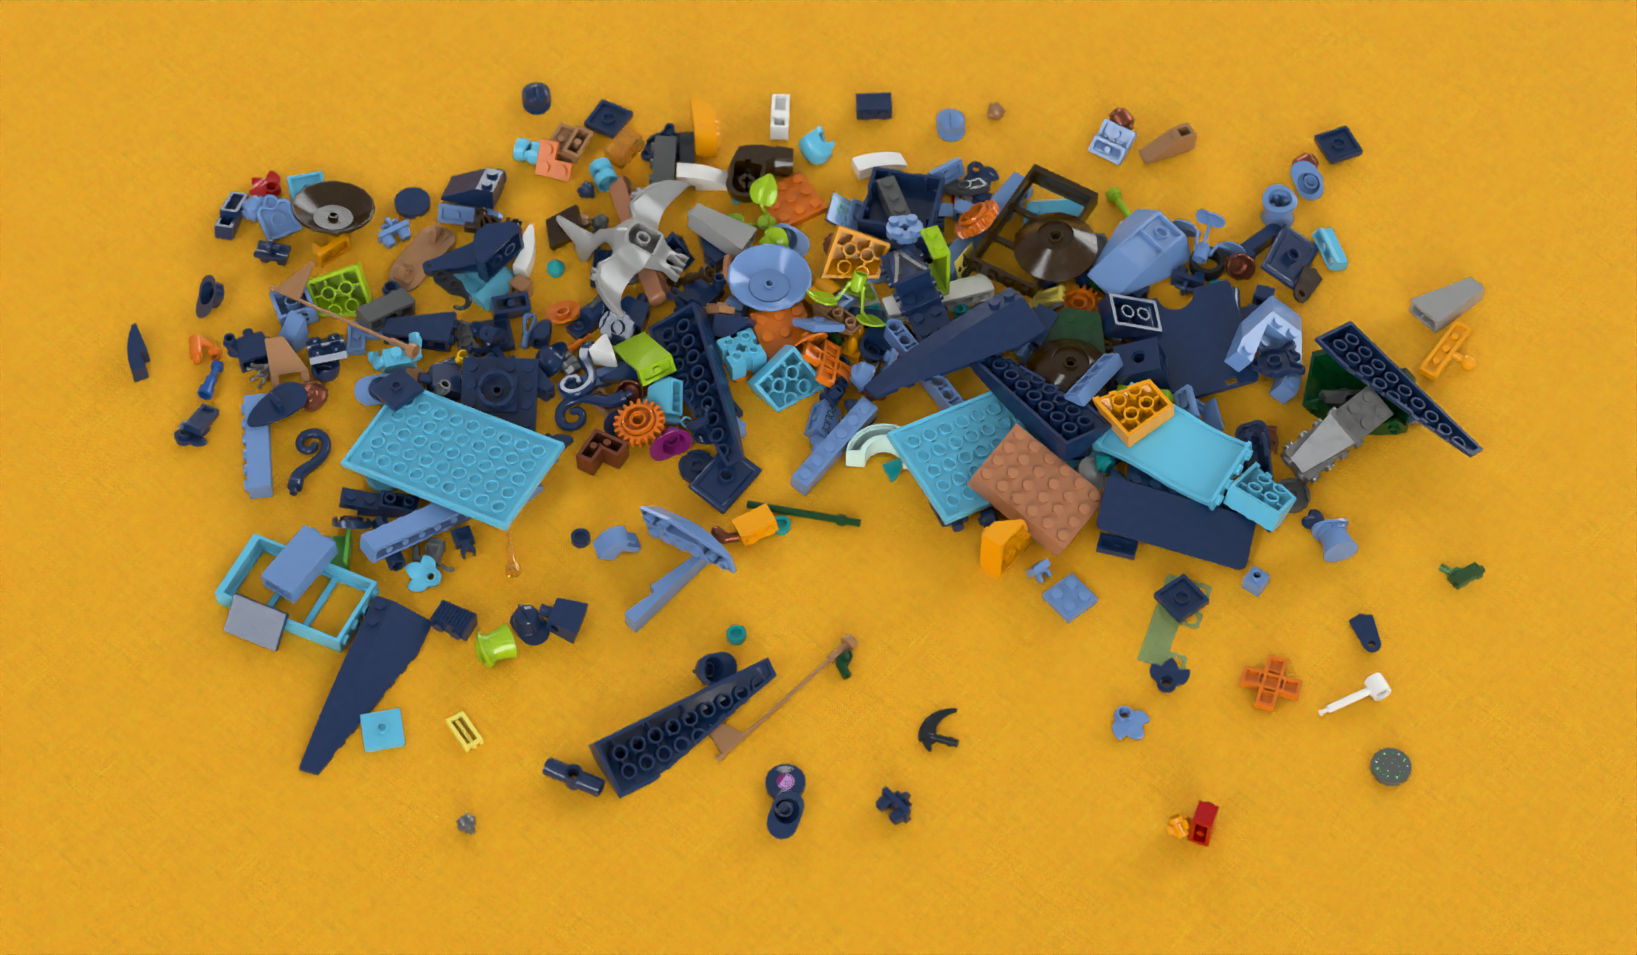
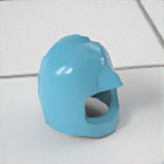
M820 125L805 135L798 142V146L807 161L814 165L826 163L831 157L835 141L826 142L824 129Z

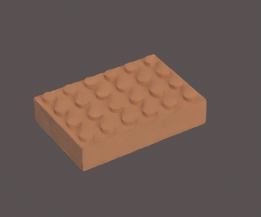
M1017 423L967 483L970 488L1010 520H1024L1028 527L1027 532L1031 534V537L1055 557H1058L1100 506L1103 495L1100 490Z

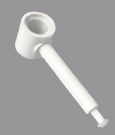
M1375 673L1364 681L1366 688L1327 705L1323 710L1319 709L1318 713L1320 716H1323L1326 712L1331 713L1368 695L1372 696L1375 701L1386 698L1392 690L1382 674Z

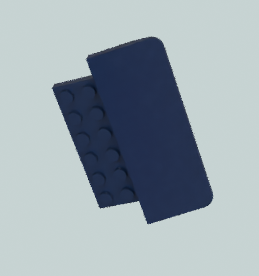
M1128 464L1125 480L1108 475L1096 521L1098 528L1103 531L1237 570L1244 569L1247 565L1256 522L1237 513L1236 510H1232L1223 501L1220 506L1216 505L1212 511L1209 506L1174 491L1131 464Z

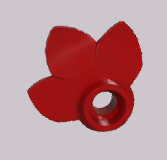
M270 170L266 179L252 177L253 189L249 193L252 196L257 195L258 197H264L268 194L275 195L276 197L279 196L282 191L279 185V175Z

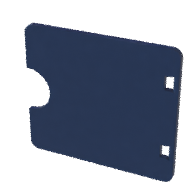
M1222 280L1193 288L1194 295L1191 302L1184 308L1177 310L1165 308L1159 303L1157 298L1151 299L1156 301L1163 332L1156 335L1131 338L1133 342L1153 337L1158 338L1167 356L1170 388L1164 390H1169L1173 395V393L1188 384L1192 386L1195 398H1200L1253 384L1258 380V372L1252 371L1249 365L1238 372L1224 362L1239 324L1242 322L1229 281ZM1237 379V382L1226 385L1227 380Z

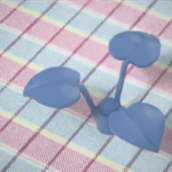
M1199 209L1196 212L1198 222L1208 224L1204 239L1200 244H1198L1201 233L1199 229L1195 228L1194 224L1182 219H1176L1172 222L1186 236L1195 238L1192 259L1197 263L1205 264L1208 256L1212 257L1216 249L1220 250L1226 257H1231L1235 253L1246 254L1242 246L1231 241H1224L1223 244L1217 243L1211 250L1210 244L1206 242L1211 226L1222 228L1226 223L1225 219L1219 214L1205 209Z

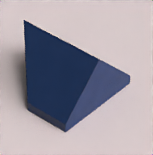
M671 232L665 238L667 245L674 252L689 257L683 268V271H685L695 258L689 252L683 236ZM666 261V263L675 266L672 262Z

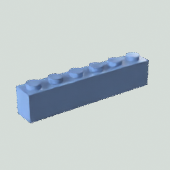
M267 393L245 395L244 403H241L242 415H245V418L242 419V429L245 430V434H242L243 445H246V449H243V459L247 461V464L243 465L244 476H247V480H244L245 492H249L250 499L273 497L270 424L260 427H250L247 424V419L252 409Z
M862 397L792 475L790 485L806 496L843 455L851 438L876 418L878 407L865 397Z
M432 502L426 507L417 509L390 523L383 524L372 531L365 532L361 535L360 549L372 563H375L470 520V517Z

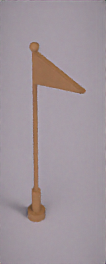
M314 260L277 288L275 285L269 286L271 292L282 294L388 341L394 347H400L401 350L405 351L407 357L415 359L420 352L418 344L413 342L406 344L395 338H388L302 300V295L315 264Z
M846 634L841 639L842 644L827 656V660L745 733L724 724H720L709 735L721 752V754L716 755V760L719 762L723 761L726 754L828 663L834 662L844 650L852 651L858 645L855 638L850 634Z

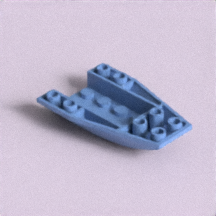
M1137 209L1116 227L1087 276L1106 294L1112 293L1126 296L1146 286L1172 276L1173 270H1177L1179 266L1185 265L1190 260L1191 254L1186 235L1159 210Z

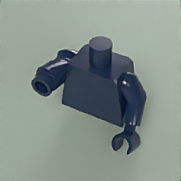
M716 273L713 277L712 285L710 283L707 284L701 278L695 280L694 283L690 284L681 293L678 288L672 287L670 289L671 292L666 294V298L670 301L674 300V304L677 307L687 306L690 298L697 300L703 307L707 303L717 304L725 294L726 280L722 273Z
M247 328L242 332L243 337H239L237 340L232 333L224 336L223 344L228 350V355L233 358H239L242 373L248 372L246 370L247 367L252 368L250 366L251 363H268L264 339L270 337H265L263 332L254 333L251 328Z

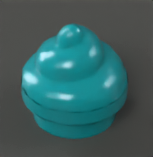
M554 259L547 264V272L551 277L558 278L563 275L565 265L562 261Z
M1110 455L1096 456L1095 462L1099 472L1107 474L1109 469L1115 466V462Z

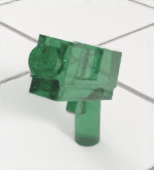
M1476 562L1463 568L1456 567L1454 569L1442 564L1439 571L1447 574V580L1458 590L1468 585L1469 582L1482 578L1485 568L1482 565L1479 566Z

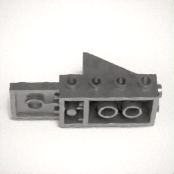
M1367 386L1338 409L1333 407L1326 413L1327 417L1324 420L1319 418L1312 424L1313 429L1309 432L1304 430L1297 436L1299 440L1295 443L1290 441L1283 447L1285 451L1280 457L1283 463L1293 471L1298 481L1303 484H1307L1309 481L1314 483L1321 477L1319 473L1324 469L1327 472L1335 466L1334 461L1338 458L1343 460L1350 454L1348 450L1352 447L1357 449L1364 443L1362 440L1364 437L1394 414L1374 389Z

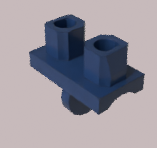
M272 238L268 242L259 240L257 249L254 252V258H260V261L265 263L270 260L276 261L278 265L285 266L291 246L278 244Z
M1179 266L1177 270L1172 272L1170 285L1180 289V295L1185 296L1186 292L1193 293V288L1204 285L1205 274L1197 271L1193 276L1188 274L1189 270L1187 267Z
M841 376L838 380H835V384L831 389L827 386L819 395V400H828L830 406L834 408L845 394V389L849 383Z
M884 787L882 795L876 801V808L880 812L890 808L892 812L888 818L894 825L902 821L907 824L911 820L909 817L911 813L910 807L912 806V803L909 802L911 794L907 791L902 794L899 791L893 793L888 787Z

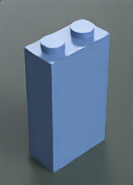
M304 525L261 574L263 585L295 604L338 554L336 542L331 537L321 535L317 529Z

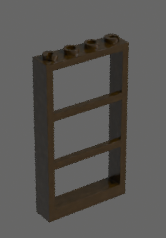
M1035 163L968 259V268L972 269L973 272L987 276L988 279L997 281L1006 288L1011 287L1021 295H1026L1032 299L1045 280L1036 278L1031 284L981 260L993 241L1014 251L1013 242L998 235L1013 212L1027 219L1039 216L1018 206L1033 184L1039 185L1085 207L1078 216L1084 222H1086L1098 204L1097 192Z

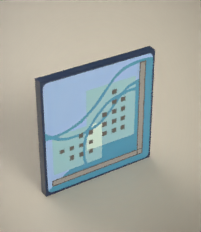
M833 192L825 221L834 226H837V224L845 226L851 201Z

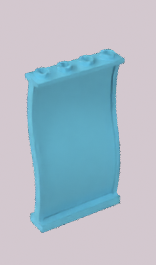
M1175 404L1174 416L1130 448L1125 445L1112 429H1109L1092 444V449L1096 452H1105L1133 465L1174 491L1209 506L1212 511L1216 505L1220 506L1224 499V493L1226 490L1228 491L1229 486L1234 482L1235 476L1241 474L1244 462L1246 460L1249 461L1253 454L1252 442H1244L1204 423Z

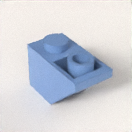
M291 310L279 333V337L284 336L297 354L306 346V342L309 341V331L305 317Z

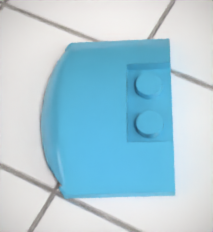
M507 265L488 283L479 278L478 272L452 274L463 283L466 291L472 296V302L488 312L491 311V297L509 294V281L514 278L512 271Z

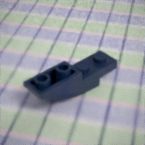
M342 487L339 507L357 510V515L403 517L418 509L420 497L381 490V494Z

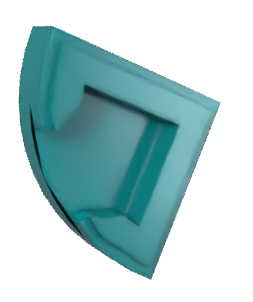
M900 458L882 464V468L890 482L896 480L901 472L902 463Z

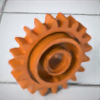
M992 199L972 205L968 211H965L960 216L959 223L955 225L954 232L961 239L979 235L994 222L995 216L999 214V206Z
M1076 284L1075 289L1069 285L1068 291H1064L1063 307L1099 313L1097 305L1103 297H1099V292L1093 293V288L1086 290V285H1084L1081 289ZM1063 307L1056 309L1055 312H1060Z
M637 399L636 404L630 401L629 407L624 404V411L618 410L619 416H614L616 422L613 423L616 436L628 442V444L630 443L632 448L635 447L636 443L641 448L644 442L649 446V440L654 442L656 440L655 436H662L660 430H665L664 424H666L663 410H661L660 405L656 406L654 401L649 404L647 399L643 403H641L640 399Z

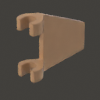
M284 336L264 339L273 389L280 385L279 375L301 372L302 383L310 381L307 367Z

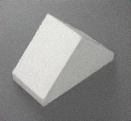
M607 333L603 334L589 348L593 365L618 367Z

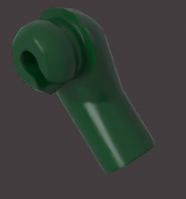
M844 650L836 661V667L843 679H848L852 675L848 668L853 657L850 650Z

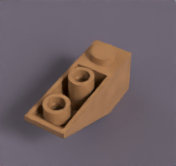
M1188 122L1169 129L1138 152L1145 164L1148 165L1195 149L1196 133Z
M816 302L812 305L813 317H824L845 324V331L838 333L852 335L864 326L856 320L855 316L838 304L829 306Z

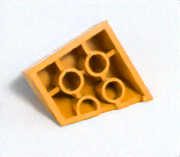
M690 96V121L692 132L694 133L696 159L717 157V149H720V141L717 138L720 137L719 117L715 115L714 107L695 96Z
M1150 379L1129 385L1126 389L1117 392L1116 390L1111 391L1108 395L1102 397L1096 396L1092 398L1100 414L1112 424L1111 429L1128 448L1174 416V404Z

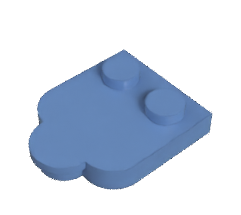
M272 194L262 198L261 207L256 214L267 241L270 238L278 240L303 229L293 216L291 202L285 198L278 199Z

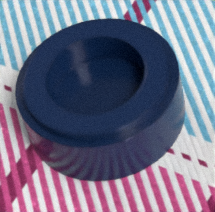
M578 528L571 533V542L575 547L584 548L589 545L591 539L588 530Z

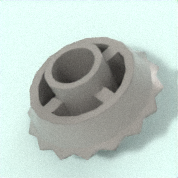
M1086 456L1084 459H1081L1076 472L1098 490H1103L1106 480L1105 473L1098 471L1093 457L1088 458Z

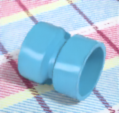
M519 137L514 146L513 159L521 162L527 160L528 163L536 165L540 142H530L529 139Z
M598 158L589 165V172L598 190L602 192L610 191L609 185L619 179L608 158Z

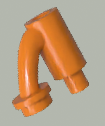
M191 335L189 337L190 358L194 364L201 363L203 346L209 349L208 355L210 359L218 360L221 358L222 350L216 348L209 340L202 338L200 335Z

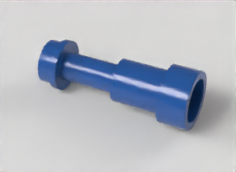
M214 360L211 363L210 368L212 370L197 392L200 398L205 400L212 398L217 382L216 377L219 372L223 371L224 364L221 361Z

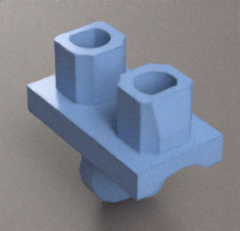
M389 217L384 218L385 224L380 226L382 231L378 232L379 237L377 240L379 244L383 242L387 249L396 245L394 237L397 235L400 236L402 242L411 238L409 221L406 219L398 222L397 218L391 220Z

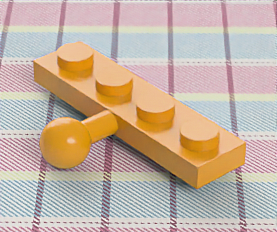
M1455 320L1420 366L1418 373L1435 381L1452 358L1460 362L1464 369H1473L1476 365L1475 358L1471 355L1463 356L1457 353L1471 334L1472 328Z

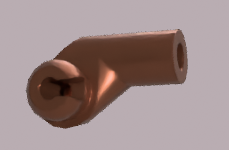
M714 526L711 529V535L721 544L739 541L737 532L726 533L719 526Z

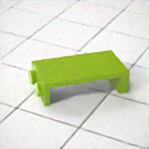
M938 225L921 229V236L933 259V264H929L931 276H934L937 283L935 288L936 290L940 289L943 296L948 295L950 292L951 252Z
M645 332L612 346L617 362L624 360L635 369L640 384L643 387L677 371L672 355Z

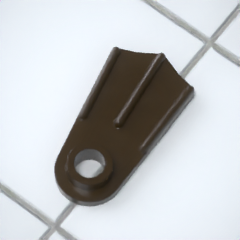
M1303 266L1293 291L1296 301L1300 303L1306 302L1322 281V277L1315 268Z

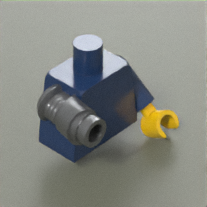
M464 349L460 350L457 354L458 357H451L432 364L427 373L419 372L417 382L426 384L427 391L457 402L461 396L462 388L461 365H458V363L463 364V357H468L467 351Z

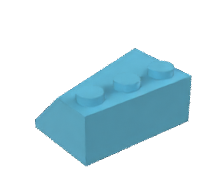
M1066 198L1032 200L1026 206V210L1036 215L1062 212L1078 217L1084 209L1083 206ZM1024 217L1023 225L1030 219Z
M787 344L747 382L754 393L776 412L826 387L815 380V370L808 362L801 358L802 355L794 346Z
M1255 462L1229 486L1223 503L1232 510H1236L1246 516L1249 520L1258 523L1264 529L1273 532L1283 522L1297 498L1282 484H1276L1272 480V475L1269 472L1264 473L1260 469L1261 465Z

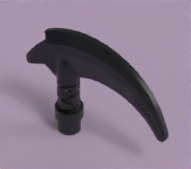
M956 708L936 711L929 715L921 724L918 739L929 752L932 751L931 745L936 742L946 744L949 747H958V739L936 734V728L940 721L946 716L956 713Z

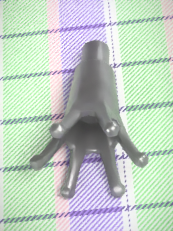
M251 363L250 366L252 368H246L247 371L259 370V374L250 378L252 382L261 376L263 377L257 386L258 389L271 376L269 363Z

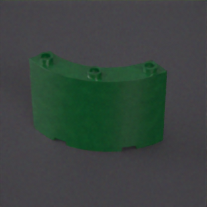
M1323 349L1312 352L1302 406L1312 415L1324 420L1327 417L1326 413L1333 407H1329L1318 398L1321 390H1335L1343 387L1364 389L1368 385L1341 367ZM1407 367L1401 368L1410 379L1416 382L1415 376ZM1376 392L1394 414L1369 433V435H1398L1407 432L1410 415Z

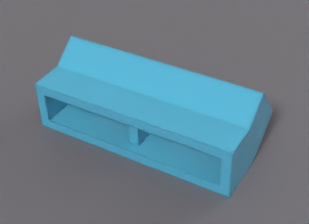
M1319 227L1312 236L1327 268L1333 271L1347 269L1348 260L1332 227L1327 229Z

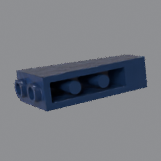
M456 312L387 318L382 334L388 338H395L409 344L408 335L412 332H419L422 339L421 349L450 353L451 346L455 345V332L458 330L460 320H457ZM384 340V344L390 345L388 341Z

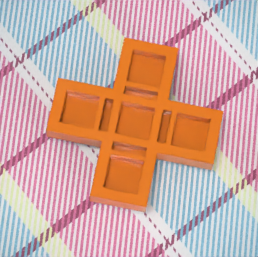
M827 339L822 342L821 349L809 342L804 345L801 358L817 367L816 381L830 389L835 384V379L838 380L841 376L849 384L851 383V366L839 360L841 347Z
M1269 654L1264 670L1244 666L1239 686L1258 691L1254 703L1255 708L1274 712L1278 696L1298 701L1303 681L1284 676L1288 659Z

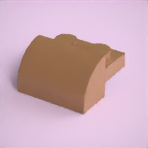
M560 122L550 140L560 142L557 157L561 161L575 164L591 140L593 132L578 125L576 128Z

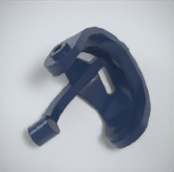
M474 321L470 324L469 331L485 341L487 346L474 348L468 344L465 350L470 355L472 352L485 353L503 342L507 343L509 339L504 329Z

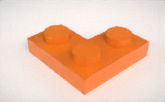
M541 138L535 174L571 181L574 163L557 160L560 142Z

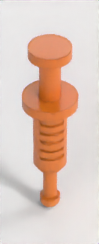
M588 333L583 339L579 338L567 346L566 352L569 350L573 354L576 349L582 346L585 340L592 337V334Z

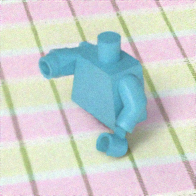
M412 332L408 335L409 343L413 342L420 346V352L415 359L407 357L405 351L395 346L383 349L381 356H379V351H368V362H371L375 370L388 374L399 367L405 372L406 368H417L416 363L423 357L421 354L422 339L420 333Z
M665 376L654 381L648 387V396L643 398L642 403L645 399L648 400L649 404L654 401L656 406L660 405L661 410H663L666 424L676 426L682 424L686 428V420L693 419L688 416L682 419L679 418L683 412V381L674 379L671 376Z

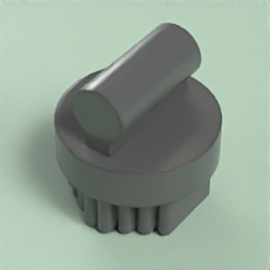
M569 350L565 353L560 369L565 376L577 374L582 369L578 358L573 356Z

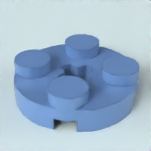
M915 214L891 216L886 224V235L891 241L892 238L897 240L898 244L915 243L918 241V237L921 236L920 230L923 229V224Z

